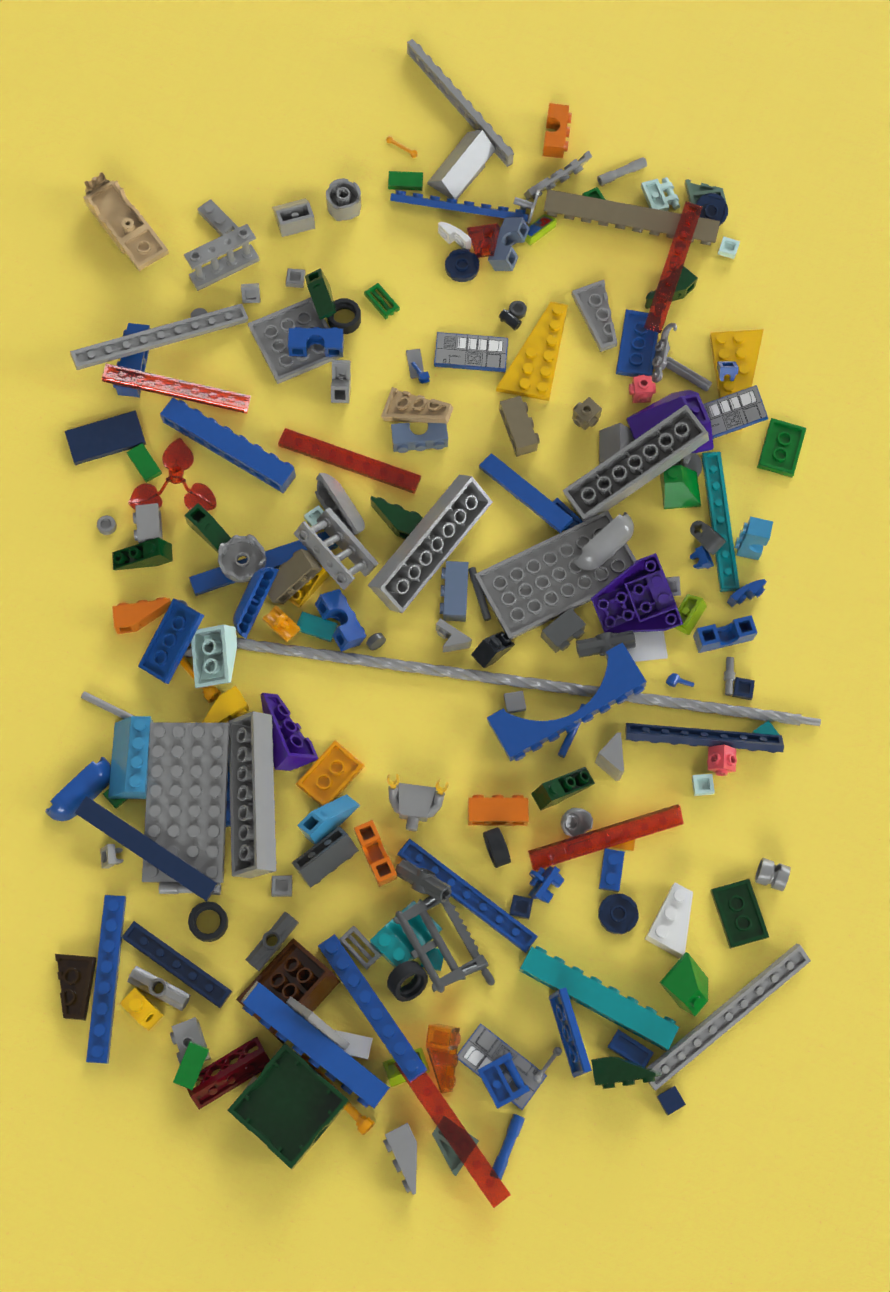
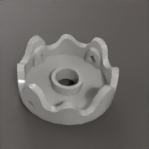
M251 534L247 536L234 535L227 543H221L219 546L218 563L220 569L232 581L238 583L249 582L257 570L266 566L264 547ZM245 556L248 560L246 563L240 564L237 562L238 558Z

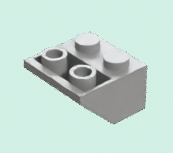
M306 198L272 207L282 237L315 229L314 215Z

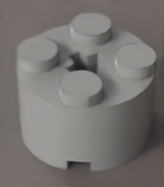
M345 178L334 180L326 190L327 210L336 221L350 220L357 217L361 210L360 188L355 182L352 183Z

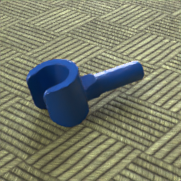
M412 362L411 365L418 374L419 382L421 384L430 382L428 371L422 373L417 364Z
M676 673L671 674L666 680V684L675 687L677 683L694 687L693 682L680 678Z

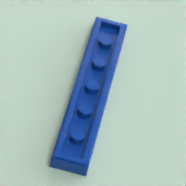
M492 453L479 465V468L559 533L563 532L573 522V518Z

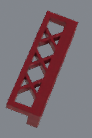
M256 1036L200 1071L197 1081L202 1080L200 1084L194 1087L193 1090L187 1088L191 1099L199 1110L263 1071L270 1058L258 1037ZM257 1045V1050L253 1051L252 1053H248V1051L251 1048ZM238 1058L237 1062L230 1064L231 1060ZM220 1069L216 1075L211 1076L213 1071Z

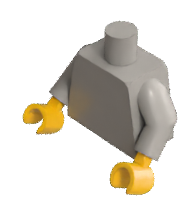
M388 774L387 783L390 785L388 787L389 802L394 812L399 814V818L407 820L406 830L417 831L419 821L427 822L428 818L433 817L439 811L443 804L444 792L449 786L448 782H446L445 788L439 786L440 780H438L435 787L399 783L398 774H396V780L391 781Z

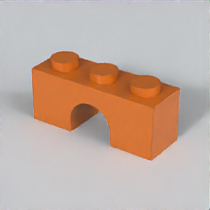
M549 103L546 128L555 129L556 131H546L543 156L563 158L564 151L567 152L569 141H565L566 137L569 138L570 127H567V123L571 124L572 113H569V105Z
M373 820L355 827V835L378 886L380 887L396 880L397 873L389 856L386 854Z

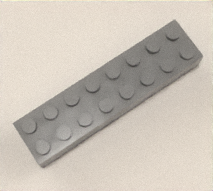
M684 405L563 490V493L584 522L611 509L709 441L708 432L689 407Z
M458 475L368 584L371 590L391 611L403 613L493 503L473 476Z
M252 711L229 720L232 876L254 878L275 872L277 864L272 715Z

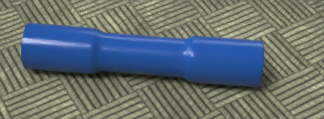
M513 1114L490 1176L502 1180L509 1156L525 1118Z

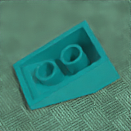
M412 901L402 912L415 905L416 902ZM420 915L408 920L421 946L433 939ZM393 919L370 940V943L394 968L405 961L413 960L410 952L414 949L401 925L395 923ZM432 919L438 932H440L442 928Z

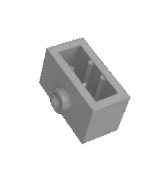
M158 503L136 505V512L133 513V522L137 524V530H134L135 541L142 543L157 537L163 539L161 510Z
M196 1017L171 1026L173 1032L170 1033L173 1044L178 1046L179 1052L176 1054L180 1064L190 1041L207 1048ZM209 1052L206 1056L205 1061L211 1059Z

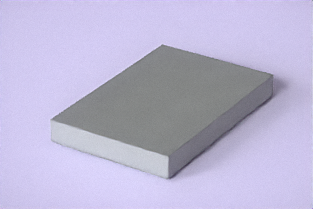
M290 997L286 1003L289 1007L343 1050L347 1049L350 1043L316 1014L294 998Z

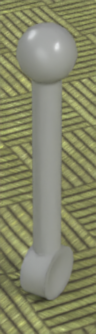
M554 1048L553 1055L539 1074L534 1075L533 1079L536 1083L541 1082L542 1075L556 1056L561 1055V1048Z

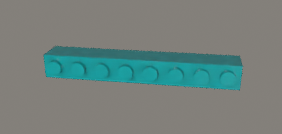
M531 946L520 967V972L555 991L566 987L571 1000L664 1051L669 1050L679 1029L675 1025L676 1021L667 1016L662 1018L656 1015L657 1011L648 1006L644 1008L638 1005L639 1001L633 997L628 996L625 998L620 995L618 989L609 986V988L601 984L602 981L594 976L589 978L583 975L584 971L578 967L572 966L570 968L565 965L563 959L554 956V958L548 956L547 951L539 946H536V948Z

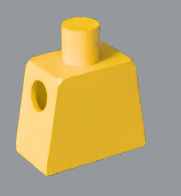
M134 988L120 1002L121 1006L148 1031L164 1016L137 988Z

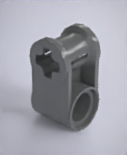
M695 521L690 527L691 534L712 555L726 543V540L704 522Z

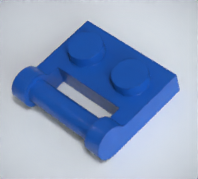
M510 1052L477 1070L497 1109L530 1091L512 1061L513 1056ZM505 1064L518 1088L517 1091L512 1092L499 1065Z

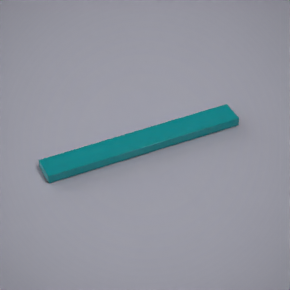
M721 452L702 453L701 457L711 528L726 540V543L715 553L720 592L737 591L740 589Z

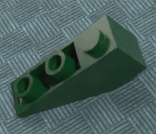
M683 265L678 269H674L668 279L662 280L655 291L648 293L645 308L648 309L683 299L695 288L698 277Z
M320 268L305 275L306 284L319 319L332 316L336 313L330 284Z
M371 496L370 498L372 508L393 533L402 539H406L423 519L419 513L415 511L409 512L402 506L390 504L381 497Z
M199 503L184 515L187 524L217 553L220 544H225L231 539L218 522Z
M159 537L112 552L113 570L115 571L155 567L173 561L172 544Z
M586 767L542 783L531 795L540 811L594 785L595 782Z
M610 1056L591 1060L595 1086H602L603 1089L615 1088V1083L621 1082L623 1086L635 1085V1080L642 1079L643 1083L654 1082L655 1077L661 1076L660 1072L619 1057Z

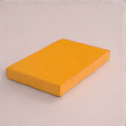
M335 740L297 781L296 785L316 803L323 806L334 801L365 765Z

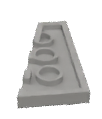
M590 151L584 153L579 160L575 159L570 162V164L564 167V170L559 169L550 176L551 178L547 177L528 189L523 194L526 200L530 198L535 199L538 189H540L539 196H541L542 191L553 189L558 181L563 183L570 178L569 175L573 172L575 175L581 172L583 166L593 157Z
M601 280L573 290L571 295L600 352L616 347L617 338L605 290V281Z

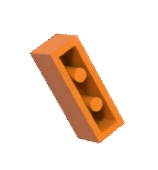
M473 795L472 798H468V825H528V798H524L523 795H513L512 798H504L503 795H493L492 798H484V795Z

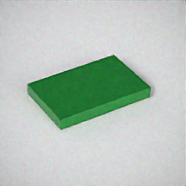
M771 418L757 468L793 478L806 428Z

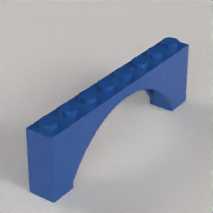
M623 642L606 651L607 668L603 681L592 699L575 713L556 720L535 721L509 714L503 708L487 717L491 729L510 762L514 759L515 761L521 760L526 756L525 753L531 750L533 752L543 747L542 744L548 740L549 742L555 741L560 737L559 734L565 731L567 733L577 728V724L581 722L587 723L594 718L593 715L599 712L603 714L611 709V705L615 703L621 704L628 699L629 695L633 693L637 695L645 690L644 687H646L647 681Z

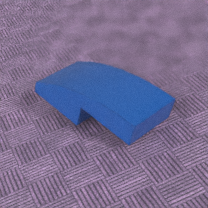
M761 579L746 584L735 591L729 597L727 603L734 607L737 603L740 605L746 598L752 600L755 596L758 598L765 591L763 587L767 581Z

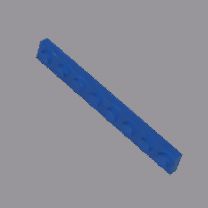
M396 190V193H391L390 201L492 217H523L525 222H528L529 214H526V210L515 209V212L508 211L509 207L498 206V209L491 208L492 205L481 203V206H475L474 202L464 201V204L457 203V199L452 198L442 201L440 197L430 195L429 199L423 198V194L413 193V196L406 195V191Z
M105 895L86 1058L87 1063L109 1064L126 896Z
M334 934L318 945L409 1082L411 1083L426 1072L427 1068L336 935Z

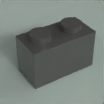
M569 608L542 630L541 638L555 653L559 650L564 651L569 647L570 641L574 638L576 640L585 633L586 623L572 608Z

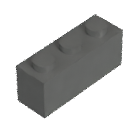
M339 826L294 860L292 864L311 888L329 873L335 871L346 860L352 858L359 850L349 835Z

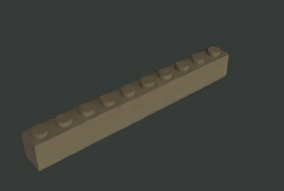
M550 189L547 190L544 211L547 212L548 216L557 217V214L564 215L565 219L574 220V217L581 218V222L591 223V220L598 221V225L608 226L610 223L615 224V228L625 230V227H631L632 231L639 233L647 230L650 231V235L659 236L660 233L667 234L666 237L671 239H677V236L684 237L683 241L694 242V239L701 240L700 244L711 246V242H716L720 221Z

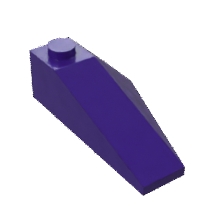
M262 693L263 713L272 715L274 769L291 771L316 761L318 756L312 742L308 737L305 738L300 732L301 726L292 721L289 716L290 711L279 695Z

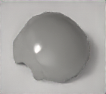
M571 808L562 816L561 828L564 834L572 838L584 837V834L593 827V818L588 811L582 808Z

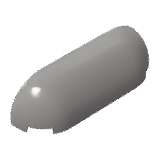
M319 473L316 478L318 482L315 494L324 510L330 507L354 535L361 533L365 529L364 520L341 484L332 476L326 473Z
M626 512L623 515L619 514L581 549L583 552L574 558L573 563L584 570H594L602 566L631 539L634 533L632 518Z

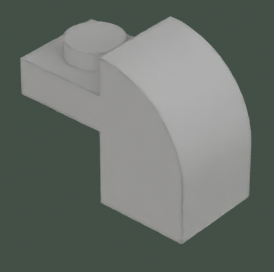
M332 360L331 403H349L351 361Z

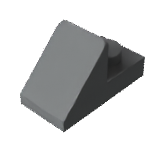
M441 618L436 623L437 634L443 639L448 638L443 646V652L470 648L472 643L470 637Z

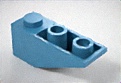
M346 794L311 811L297 826L305 838L315 845L338 828L360 805Z

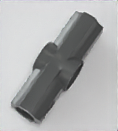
M633 631L616 634L606 632L598 634L594 638L577 640V654L579 658L598 654L605 656L606 651L622 642L626 649L635 648Z
M402 860L397 864L395 869L397 876L412 885L411 888L415 891L428 894L440 902H445L452 893L451 886L436 878L435 873L419 868L407 860Z
M284 912L273 927L263 935L262 940L246 958V961L260 971L273 954L281 948L282 943L299 922L290 914ZM273 936L278 939L276 945H267V940Z

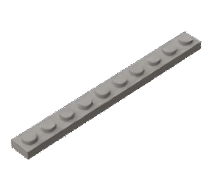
M413 39L408 41L407 54L475 131H484L496 149L494 153L507 167L513 164L514 152L512 148L503 142L502 137L495 133L492 126L483 119L481 113L473 108L472 103L464 98L462 92L453 85L451 79L443 74L441 68L434 64L429 55H426L421 45L417 44Z
M241 303L70 351V355L76 370H81L248 322L249 318Z
M796 943L647 1068L661 1073V1076L655 1077L654 1082H648L652 1089L656 1091L805 967L811 960L802 946Z

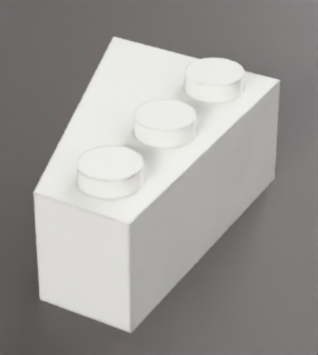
M675 882L671 886L645 937V940L679 959L685 954L693 897L692 891Z

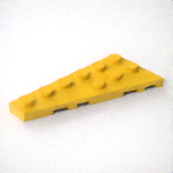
M555 302L549 303L498 384L497 392L549 401L568 305Z
M764 329L711 332L710 340L719 398L752 387ZM717 361L736 362L739 368L734 381H730L729 374L724 376V381H720Z

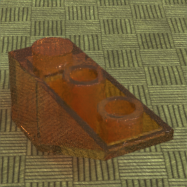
M443 1024L428 1025L426 1041L428 1055L440 1093L452 1092L456 1083L454 1075L455 1067L458 1064L457 1049L461 1040L460 1028Z

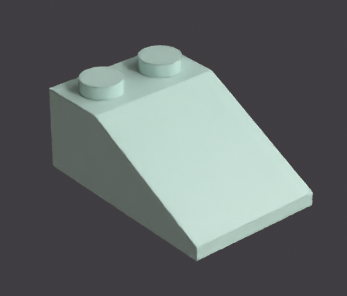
M223 624L197 629L191 640L195 688L231 683L237 651L236 627Z

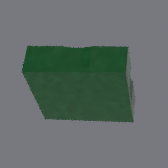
M285 1043L267 1063L260 1076L242 1092L227 1111L265 1143L289 1168L294 1169L350 1101Z

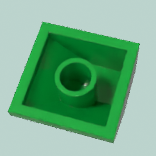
M675 465L660 474L664 509L701 507L696 471L682 465Z
M685 952L659 983L681 1009L696 1016L708 1002V977L690 954Z

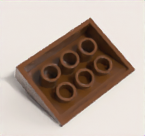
M293 938L236 1000L244 1006L241 1000L254 983L258 981L285 1004L292 997L313 1012L341 981L330 969ZM256 1013L253 1014L258 1021L261 1019ZM271 1026L269 1029H267V1030H269L282 1044L285 1043L284 1041H282L279 1037H277V1036L275 1035V1034L277 1033V1030H276V1029H274L272 1026Z

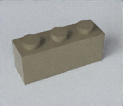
M521 396L500 401L499 411L516 457L537 451L540 439L538 433H534L532 417H528L527 403L522 401Z
M297 550L294 552L293 557L280 565L279 571L268 592L272 603L284 604L322 570L318 561L308 550Z

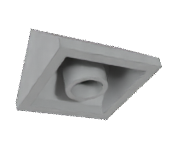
M618 423L599 431V465L634 441L629 427Z
M621 732L616 733L603 747L595 761V764L615 781H620L624 773Z

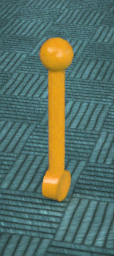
M387 137V143H392L405 150L413 158L417 157L416 150H410L394 141L392 137Z

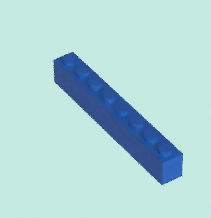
M172 398L160 413L161 419L166 425L283 494L296 477L293 465L288 462H282L273 453L265 452L258 444L253 445L244 436L234 434L229 427L219 425L215 419L205 417L198 409L194 408L193 410L182 400L178 401Z
M258 981L254 983L241 1000L244 1004L242 1009L251 1016L256 1013L261 1017L259 1022L267 1029L271 1026L276 1029L277 1033L275 1035L284 1042L287 1039L294 1044L292 1046L293 1050L301 1056L303 1053L307 1054L310 1057L308 1062L317 1069L322 1066L327 1070L324 1074L333 1082L336 1079L342 1082L341 1088L350 1095L352 1092L359 1096L357 1101L366 1108L369 1105L375 1108L389 1090V1086Z

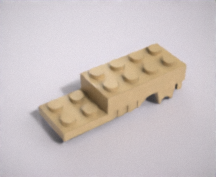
M101 172L98 177H93L91 181L84 182L86 196L83 198L86 206L121 253H126L138 271L169 254L166 246L147 221H145L144 217L140 215L138 209L129 202L124 189L120 187L118 181L107 180L103 172Z

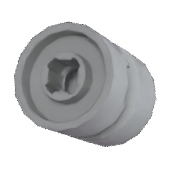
M762 858L756 872L755 883L764 886L770 884L771 888L784 891L791 867L781 863L775 865L774 861Z

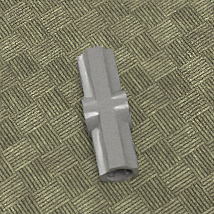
M138 966L132 970L127 981L180 1011H183L191 996L187 992ZM162 983L164 985L163 991L156 994L154 991L155 986Z

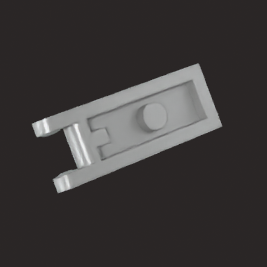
M211 199L197 209L198 213L221 236L239 228Z

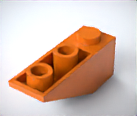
M159 597L153 601L139 600L132 604L119 603L117 606H112L114 628L117 634L137 632L164 614L171 604L170 598Z

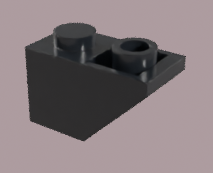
M501 631L483 639L471 656L483 668H486L498 661L515 644L511 641V638H508L507 634Z

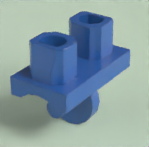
M548 866L546 870L542 867L537 872L531 870L529 875L532 877V880L529 884L533 886V889L528 895L532 899H539L544 903H549L554 895L547 890L549 885L552 884L555 888H559L564 882V878L558 873L560 869L556 866Z

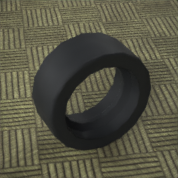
M348 298L335 300L336 312L347 309L355 314V318L348 323H339L334 320L333 314L328 317L330 328L343 329L344 334L354 332L361 323V310L358 304Z
M497 827L483 832L485 845L494 867L498 868L511 863L509 851L500 829Z
M206 901L199 903L189 914V929L197 939L203 942L216 941L225 934L228 928L227 914L215 902ZM205 910H213L220 917V926L215 932L210 934L201 932L196 924L197 917Z
M413 960L405 961L395 967L390 973L387 987L397 1000L402 1002L410 1001L420 995L426 988L428 975L418 962ZM414 975L413 979L407 985L401 987V985L407 978Z

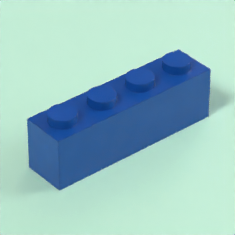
M128 323L127 330H124L123 336L151 329L150 325ZM149 350L123 357L117 362L118 374L117 377H114L113 387L116 388L118 395L140 398Z

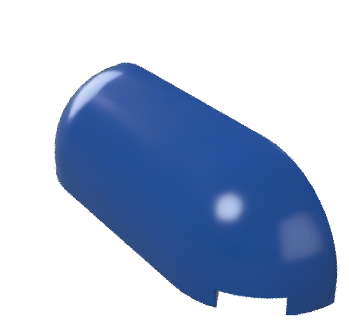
M264 567L257 570L251 577L233 616L234 627H236V631L240 636L247 639L279 569Z
M101 757L98 763L92 761L54 796L50 801L53 805L46 809L45 813L56 821H68L77 816L75 812L86 796L93 800L109 785L111 764L105 757Z

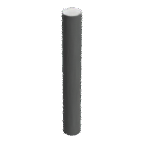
M471 567L468 571L484 621H489L491 616L483 591L475 578L476 568Z

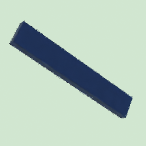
M133 921L121 937L220 1009L233 992L135 921Z

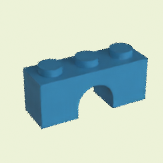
M750 516L748 522H744L739 537L736 539L734 547L737 549L736 556L759 560L763 546H766L770 540L773 521Z

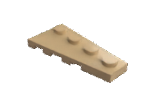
M392 387L381 418L384 421L448 423L453 407L446 402L435 399L429 400L422 395L415 396L408 391L402 392Z

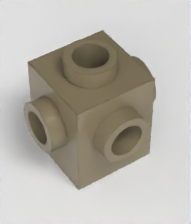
M588 397L583 403L579 402L573 408L572 419L578 427L586 430L588 427L596 425L601 416L602 408Z

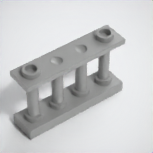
M248 224L184 254L192 270L195 269L194 272L189 274V278L197 291L260 261L253 246L249 245V242L255 240L256 237ZM242 246L241 249H239V250L233 252L234 249H236V248ZM224 254H227V256H225V257H223V258H221V259H219V260L217 259L218 257H220V256H222V255H224ZM211 261V264L204 267L201 266Z
M330 507L316 520L317 524L310 527L304 521L293 533L343 590L355 579L353 575L361 571L366 577L379 564ZM322 529L330 536L324 541L316 534V532ZM334 543L342 550L337 555H334L328 548ZM347 557L355 565L348 570L340 562Z

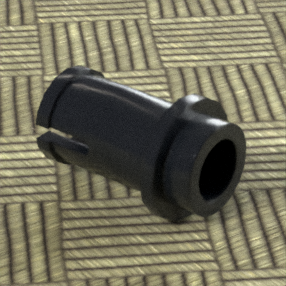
M504 309L499 315L500 321H504L516 331L522 321L512 315L510 310Z

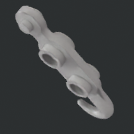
M670 323L664 328L661 339L655 346L656 353L652 361L653 368L655 369V372L652 374V381L655 383L662 380V370L667 366V354L670 350L668 335L672 328L674 331L677 330L676 323Z

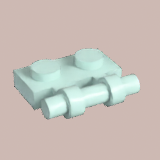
M668 177L662 179V184L659 183L658 179L641 183V189L649 208L668 211L669 204L672 205L674 210L680 208L679 198L674 193V186Z

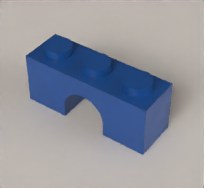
M319 327L289 328V356L307 357L308 348L313 344H320L325 349V357H343V329L336 327L330 329Z
M337 589L321 594L315 603L323 620L334 618L341 624L332 635L339 649L344 651L361 645L366 637L365 630L358 622L356 614L350 608L341 590Z
M752 615L734 619L730 624L716 628V625L713 624L697 628L693 638L698 653L752 641L758 632Z

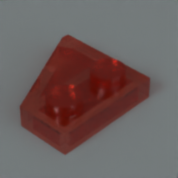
M498 223L467 228L472 246L478 258L494 256L500 231Z

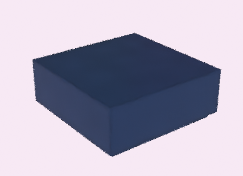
M735 677L732 697L752 700L755 680Z
M513 895L509 915L529 920L533 899Z
M675 1086L656 1096L667 1116L686 1105Z

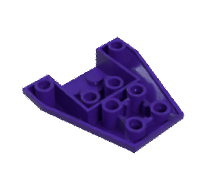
M691 390L671 393L626 419L632 436L636 440L684 405H687L706 429L709 436V441L692 453L709 451L714 448L711 421L699 393Z
M656 553L638 559L591 597L604 633L666 631L683 624Z

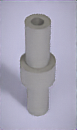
M733 657L726 658L724 681L725 695L727 696L733 695V681H735L736 674L734 672Z

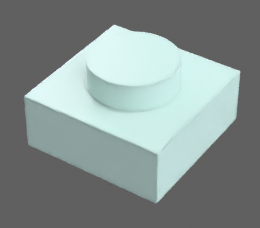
M723 236L718 255L734 259L740 241Z
M318 505L306 513L304 519L312 527L317 524L316 520L324 511Z
M712 774L692 775L694 796L714 795Z

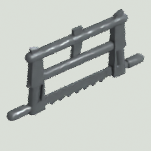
M429 896L423 901L419 899L415 905L404 912L397 911L393 921L401 925L414 949L410 952L413 959L419 957L433 982V993L436 990L442 993L445 990V986L459 980H465V976L479 970L482 971L487 984L490 986L494 985L495 980L489 969L486 968L489 966L488 962L477 951L478 946L474 944L475 940L470 937L471 933L466 931L467 926L462 924L463 919L459 918L460 913L455 911L456 906L450 903L449 898L445 902H440ZM440 903L473 959L461 967H458L427 910ZM418 915L421 916L434 939L421 946L408 923V920ZM435 947L439 948L452 971L439 978L426 955L428 951Z

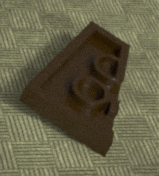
M55 954L59 970L57 972L58 980H60L61 985L60 997L63 1018L86 1021L97 958Z

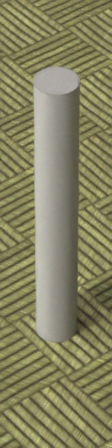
M85 691L81 695L82 699L122 719L134 716Z

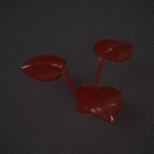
M181 438L173 441L163 454L162 461L164 466L169 469V474L160 491L157 492L156 487L151 484H141L134 489L128 501V504L133 509H135L136 505L158 503L159 507H161L163 501L159 495L163 493L168 483L171 482L173 484L183 483L185 490L188 492L184 496V503L189 510L197 503L206 511L216 508V498L208 486L202 483H195L192 485L191 490L188 488L186 479H184V470L192 466L194 456Z

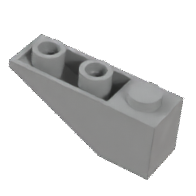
M406 1123L385 1134L387 1139L383 1140L388 1153L391 1151L394 1153L396 1159L393 1160V1164L397 1172L402 1171L405 1177L402 1183L406 1192L409 1193L411 1191L414 1195L416 1194L417 1141L409 1124Z

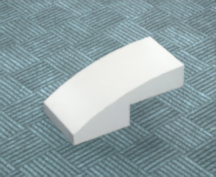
M441 221L438 223V234L449 245L455 241L462 249H471V238L466 233L451 224Z
M334 1030L350 1043L347 1049H344L346 1053L350 1056L368 1060L373 1038Z

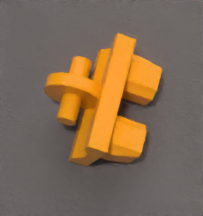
M275 606L270 613L262 618L286 642L301 630L278 606Z

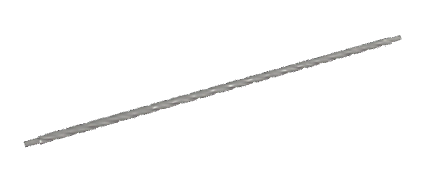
M237 637V649L421 673L468 681H480L498 685H510L557 693H569L586 697H593L599 689L598 686L491 673L444 665H432L385 657H373L356 653H343L340 651L255 641ZM633 693L626 700L631 703L688 709L696 712L717 713L733 717H747L762 721L769 720V722L777 721L798 726L800 724L820 726L821 719L803 717L801 714L732 706L715 702H702L686 698H672L657 694L639 693L634 695Z

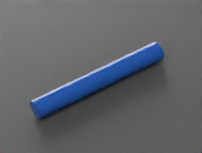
M581 723L576 725V729L567 733L558 756L565 758Z

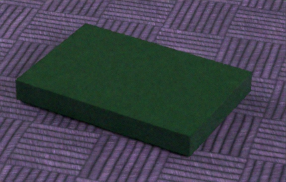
M750 879L710 890L730 949L769 938Z

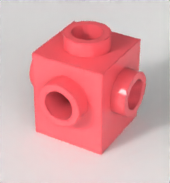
M638 375L633 377L632 384H629V394L632 395L633 403L651 402L652 395L656 393V385L652 383V376Z
M725 744L708 747V770L716 772L718 776H727L730 772H736L737 758L735 748Z

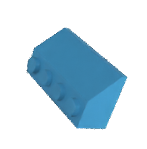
M131 716L115 723L109 799H146L150 722H153L151 716Z

